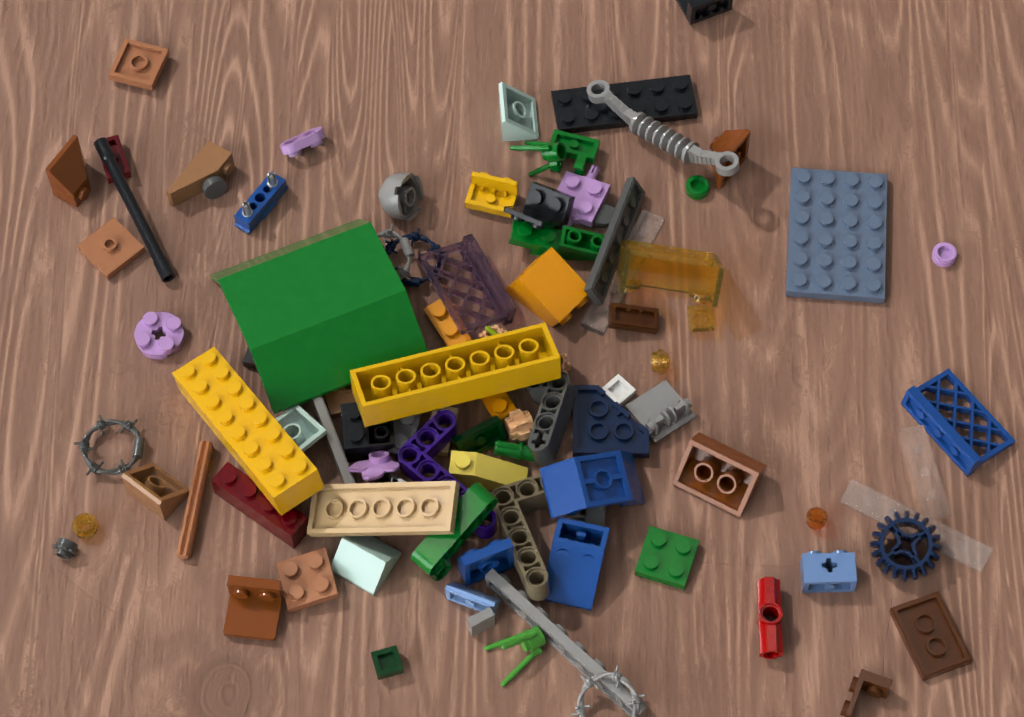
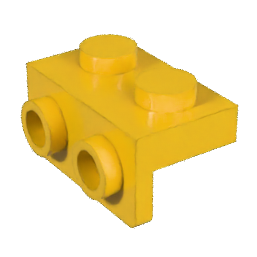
M473 171L471 174V184L464 202L465 208L511 218V214L504 212V207L515 206L519 195V183L511 178H500L485 172L478 173Z

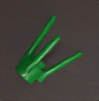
M525 141V145L510 146V150L541 151L542 158L549 162L529 172L528 175L530 177L550 168L559 167V161H564L567 154L566 147L562 142Z

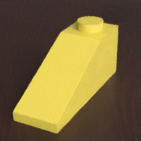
M451 450L449 473L466 488H470L474 483L479 482L487 490H495L498 487L526 479L528 477V468L477 452Z

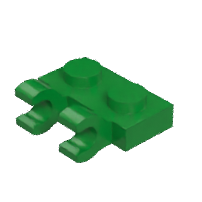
M554 129L550 140L551 143H564L567 151L566 158L575 160L573 169H575L574 174L581 176L584 175L586 163L594 164L600 147V140L556 129ZM559 161L560 166L550 168V171L559 173L563 161Z

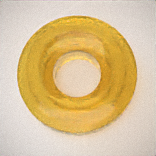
M663 349L652 352L651 364L654 372L664 374L666 369L670 367L669 354H665Z
M88 513L79 514L72 523L74 534L83 539L95 535L99 527L97 519ZM85 524L90 525V527L87 529H81L82 526Z

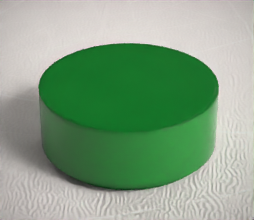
M700 175L690 177L686 182V194L694 200L704 199L709 194V181Z

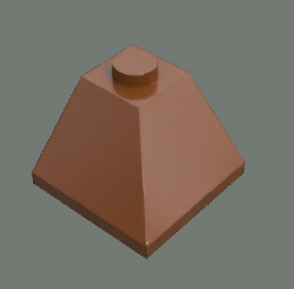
M748 129L725 130L720 137L717 136L713 139L710 149L715 152L730 151L735 153L739 158L741 166L747 159L751 131ZM726 161L722 163V166H730L733 162ZM711 164L716 188L720 190L731 176L718 174L715 165Z
M73 135L45 170L54 196L78 207L82 201L88 198L91 187L78 136Z

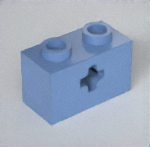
M836 550L832 553L809 551L806 554H802L800 560L802 593L854 592L857 584L855 553Z

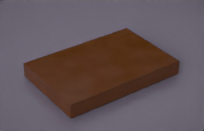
M939 591L890 608V615L922 681L971 664L972 659Z

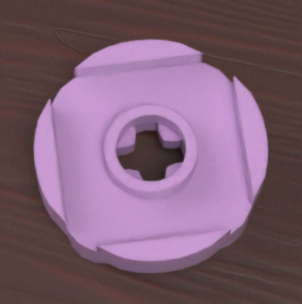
M147 312L137 324L134 338L137 347L144 356L155 360H162L168 358L167 355L173 352L176 354L182 348L185 341V333L181 320L173 314L167 312ZM157 332H163V334H165L166 336H161L160 339L157 340L154 334Z

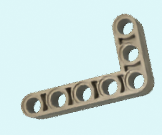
M538 474L498 487L492 492L498 499L497 505L493 509L496 513L497 524L503 538L507 539L510 537L514 546V565L527 596L534 601H542L550 593L548 572L523 516L524 514L548 507L541 476Z

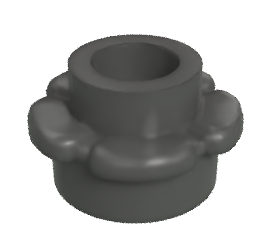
M58 538L56 544L52 545L53 549H56L55 555L63 559H70L71 556H76L77 554L76 549L78 545L68 539Z

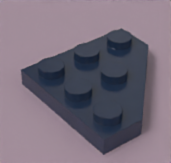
M573 385L576 391V398L573 404V457L622 450L633 453L634 458H649V430L645 426L637 423L631 417V414L617 401L614 402L608 397L606 391L599 385Z

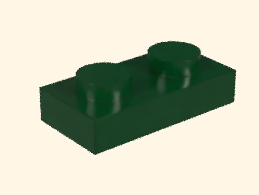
M496 415L458 434L452 440L456 451L482 453L494 447L497 440L505 441L507 437L501 420Z

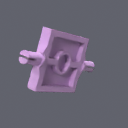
M591 165L586 176L566 171L557 190L574 196L575 200L568 225L565 226L571 227L572 224H583L593 227L594 221L611 191L610 184L596 180L600 172L599 167Z

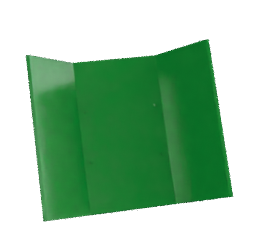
M362 219L351 221L210 275L212 280L219 283L250 349L274 414L351 385L350 370L428 351L406 289L369 221Z

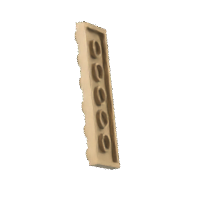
M457 481L323 484L324 488L312 495L306 533L310 537L454 534L460 484Z

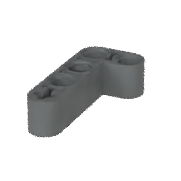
M561 372L560 379L526 387L533 402L540 404L528 439V447L535 462L540 466H548L557 458L576 398V391L568 374L565 372Z

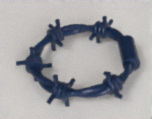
M420 228L415 233L412 232V234H406L402 237H408L411 240V246L416 241L430 244L432 248L427 250V253L433 251L434 255H436L437 263L433 268L429 265L427 266L431 270L426 278L409 277L410 281L403 278L401 282L404 286L420 287L421 284L433 278L442 279L438 275L441 269L442 251L446 250L447 247L441 249L439 244L419 234ZM393 239L391 241L386 240L385 251L388 257L391 252L398 254L395 249L399 239L394 241Z

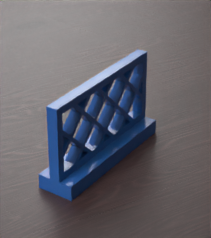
M950 369L945 370L917 388L915 385L909 388L901 402V405L967 477L974 473L977 467L1014 445L1016 441ZM947 379L953 385V390L941 388L940 382ZM924 391L935 393V401L927 400L922 393ZM940 394L952 396V404L939 402ZM957 398L966 399L970 403V408L957 406ZM939 409L952 411V419L944 418L939 413ZM956 412L968 414L969 423L956 420ZM974 416L983 417L987 422L986 426L974 424ZM956 427L969 429L968 437L961 436L956 431ZM973 430L986 433V441L973 439ZM991 434L999 435L1005 442L1002 444L990 442ZM972 446L985 447V454L980 457L972 449Z

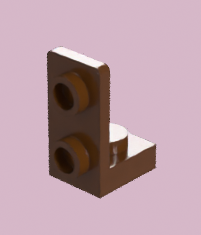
M862 669L859 678L853 676L849 692H852L853 695L851 701L845 700L840 715L845 717L852 716L860 690L866 691V694L871 697L886 699L893 680Z

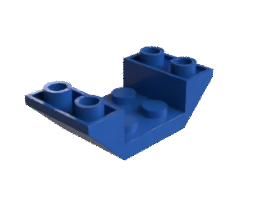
M617 450L573 457L539 469L551 519L573 516L585 509L620 504V507H627L645 503L633 453Z

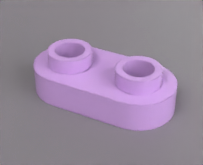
M315 127L284 141L279 146L283 155L294 157L301 154V149L308 146L312 148L322 144V139L326 135L323 127Z

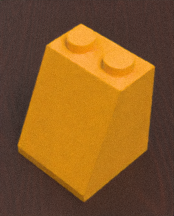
M552 247L536 258L504 289L510 296L550 327L558 323L561 325L565 324L573 316L570 312L575 307L580 309L589 300L586 297L587 293L584 291L586 283Z

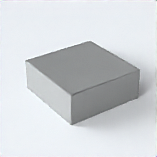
M490 606L467 618V629L472 637L495 625V614Z

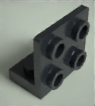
M676 0L690 25L732 10L733 0Z
M531 182L525 205L505 206L504 212L511 214V218L514 220L531 222L530 226L537 229H544L545 226L557 228L558 225H568L575 197L541 183Z

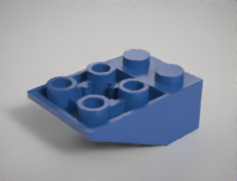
M562 517L558 518L546 569L549 577L550 593L544 599L545 601L592 611L609 543L610 528Z

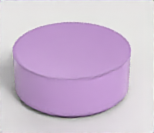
M941 242L933 248L932 260L937 266L950 267L956 261L957 250L952 244Z

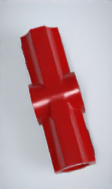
M764 577L757 579L759 655L765 659H776L783 656V611L781 608L780 579ZM772 615L776 620L768 621L763 616Z

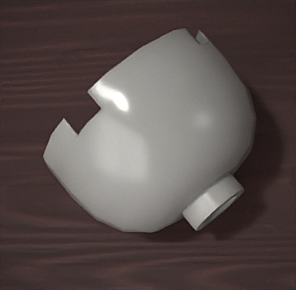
M397 172L386 178L378 192L381 206L386 214L392 218L411 221L417 216L421 208L416 207L418 200L423 199V185L419 176L413 175L414 173Z

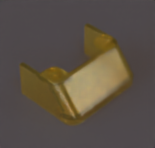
M621 240L616 285L619 293H634L635 289H640L641 287L688 293L696 303L707 304L710 301L712 307H717L724 267L718 256L710 252L633 240Z

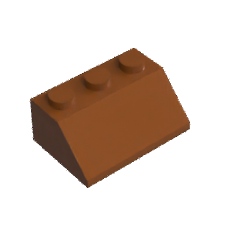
M698 432L690 439L671 484L741 517L756 492L767 465Z

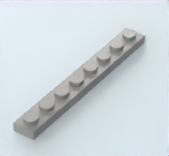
M492 568L485 575L486 586L531 627L538 626L546 641L584 676L588 678V676L606 672L607 669L600 660L596 658L593 660L580 642L576 641L574 643L568 637L567 631L560 624L555 625L548 619L549 616L545 610L539 606L536 608L530 603V598L520 589L517 591L505 574H498ZM601 678L596 681L599 689L628 716H632L633 705L626 706V703L631 702V693L625 689L626 686L620 682L618 688H615L617 682L612 681L611 678ZM642 698L637 717H645L646 704Z

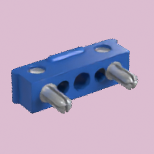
M269 171L265 180L247 201H243L241 204L242 207L234 215V226L251 234L287 191L289 186L286 180L275 174V172Z

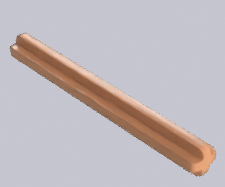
M201 441L198 447L177 548V556L180 559H190L192 555L214 448L212 442Z

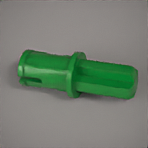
M499 440L495 442V455L516 458L518 462H520V459L535 462L528 445H523V442H520V444Z

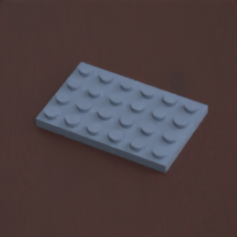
M791 168L785 296L884 303L887 174Z

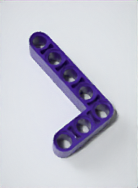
M450 410L437 412L399 449L398 460L402 473L413 482L457 481L460 484L459 500L468 488L433 460L452 441V438L457 435V419L453 412ZM445 423L451 425L447 428L440 427L442 424ZM427 440L433 441L430 445L423 444ZM409 457L415 458V460L412 462L405 461V459ZM426 473L434 474V476L430 478H426L423 475ZM494 510L484 519L490 521L491 524L486 526L479 525L473 532L475 535L482 539H488L495 535L497 531V517Z

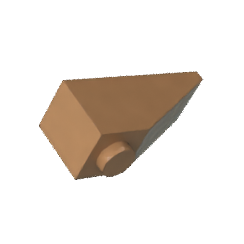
M208 141L166 191L169 204L174 207L202 193L203 183L212 176H221L223 179L226 176H230L235 166L232 153Z

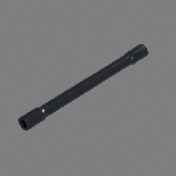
M107 138L97 139L94 142V147L105 164L162 282L171 281L175 278V273L140 209L115 159V154Z

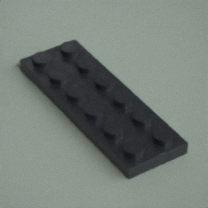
M690 75L609 84L611 92L628 108L637 113L643 112L647 117H652L654 121L657 120L662 123L696 119L698 117ZM587 87L551 91L557 130L579 133L629 127L606 103H592L587 95ZM596 90L594 94H600L604 92V90Z

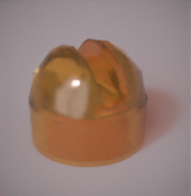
M811 508L807 512L806 523L810 529L820 530L826 525L828 515L822 508Z

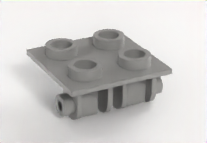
M667 380L625 405L638 423L649 430V436L655 443L696 418V415L690 409L692 407L688 398L683 400Z

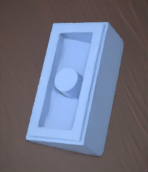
M451 582L445 587L447 600L479 612L490 606L493 613L496 614L501 602L499 598L456 582Z

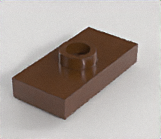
M610 303L608 328L657 334L659 309Z

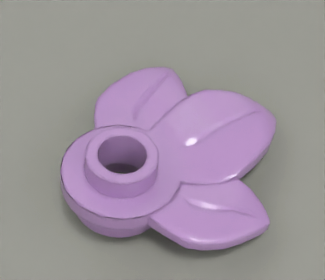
M374 451L369 454L368 460L358 461L348 467V472L362 473L363 480L373 481L383 477L385 472L397 471L399 463L392 461V457L389 456L387 451Z

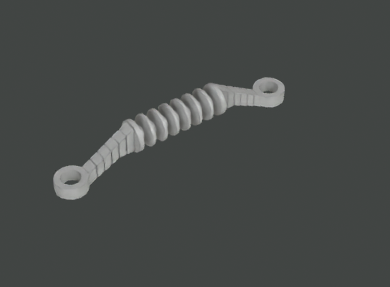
M604 80L592 81L587 86V95L592 103H606L629 125V131L632 134H637L642 139L645 138V141L652 142L653 146L659 147L662 151H667L669 155H674L676 159H681L685 164L715 165L717 173L722 176H732L738 172L740 163L735 153L730 151H707L699 148L697 142L691 141L688 137H683L681 133H676L674 129H669L667 125H662L657 120L654 121L652 117H647L643 112L637 113L628 108L611 92L609 84ZM596 90H604V92L600 94H594ZM726 161L733 162L730 166H722V163Z

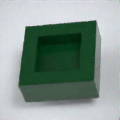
M397 645L371 652L378 680L404 673Z

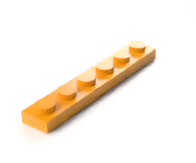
M444 296L423 309L446 346L472 340ZM506 392L480 398L491 417L497 415L502 424L504 423V418L509 417L508 412L517 409Z

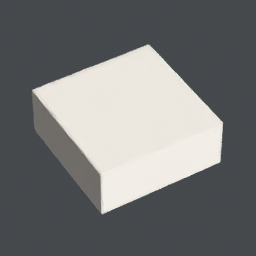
M619 374L602 387L606 391V395L614 402L617 401L621 406L636 395V389Z

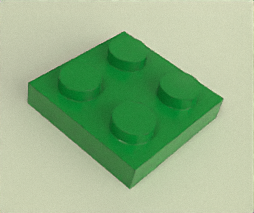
M649 526L634 575L685 590L699 546V540Z

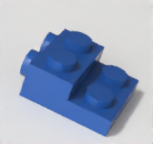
M510 537L504 540H494L479 550L471 549L462 554L460 558H457L458 570L466 587L484 580L485 575L492 568L498 574L514 568V546Z

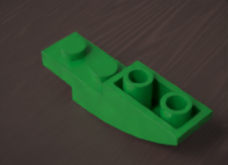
M513 220L509 244L531 249L530 254L537 256L542 255L552 247L564 260L586 261L596 260L605 235L563 225L561 230L547 226L544 229H537L530 226L531 222Z

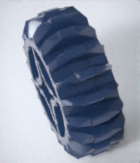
M905 511L904 518H900L899 512H895L894 521L889 516H886L885 522L887 526L879 522L877 528L881 532L873 531L872 537L879 541L870 542V547L878 549L873 551L871 556L872 558L881 557L876 561V566L881 567L885 564L886 566L883 569V574L885 575L890 570H893L892 579L894 580L897 579L898 573L903 574L902 580L904 582L907 581L908 574H911L912 579L916 581L918 580L917 571L925 577L927 576L925 566L933 570L935 564L931 560L939 561L940 555L933 551L942 550V545L934 543L939 541L941 536L940 534L931 535L936 530V526L931 525L927 528L929 519L926 517L922 522H919L920 514L917 512L914 515V519L909 518V511ZM911 527L918 530L919 533L907 535L899 528ZM892 532L896 545L886 554L884 541L887 535ZM926 539L928 551L925 557L920 560L915 548L922 540ZM903 541H906V544L907 542L912 543L910 551L900 549ZM905 557L914 565H900L892 560Z

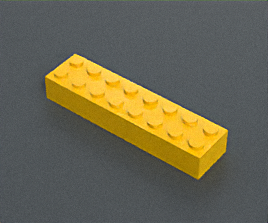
M544 322L350 370L352 392L364 426L368 427L560 379L561 357Z
M212 347L172 373L183 396L281 516L324 488L318 469L215 347Z

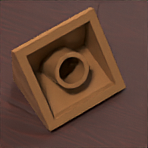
M154 463L123 472L121 476L126 492L164 521L184 501L190 491Z

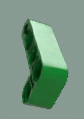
M479 482L474 483L458 500L454 534L427 535L412 553L411 560L435 581L443 579L452 567V563L448 560L497 505L498 499Z

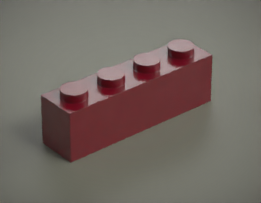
M229 462L211 480L216 495L295 549L306 536L308 517L296 508H292L281 516L252 479Z

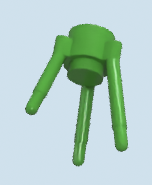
M534 626L529 630L526 629L519 634L484 647L485 651L500 646L505 650L520 644L525 652L531 651L501 682L500 685L502 687L506 686L534 657L542 653L540 647L546 644V639L538 626Z

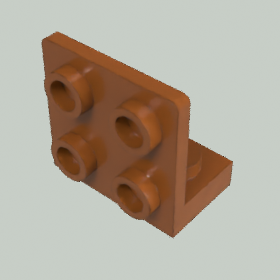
M228 575L227 587L230 597L223 630L224 635L275 641L284 595L281 580Z

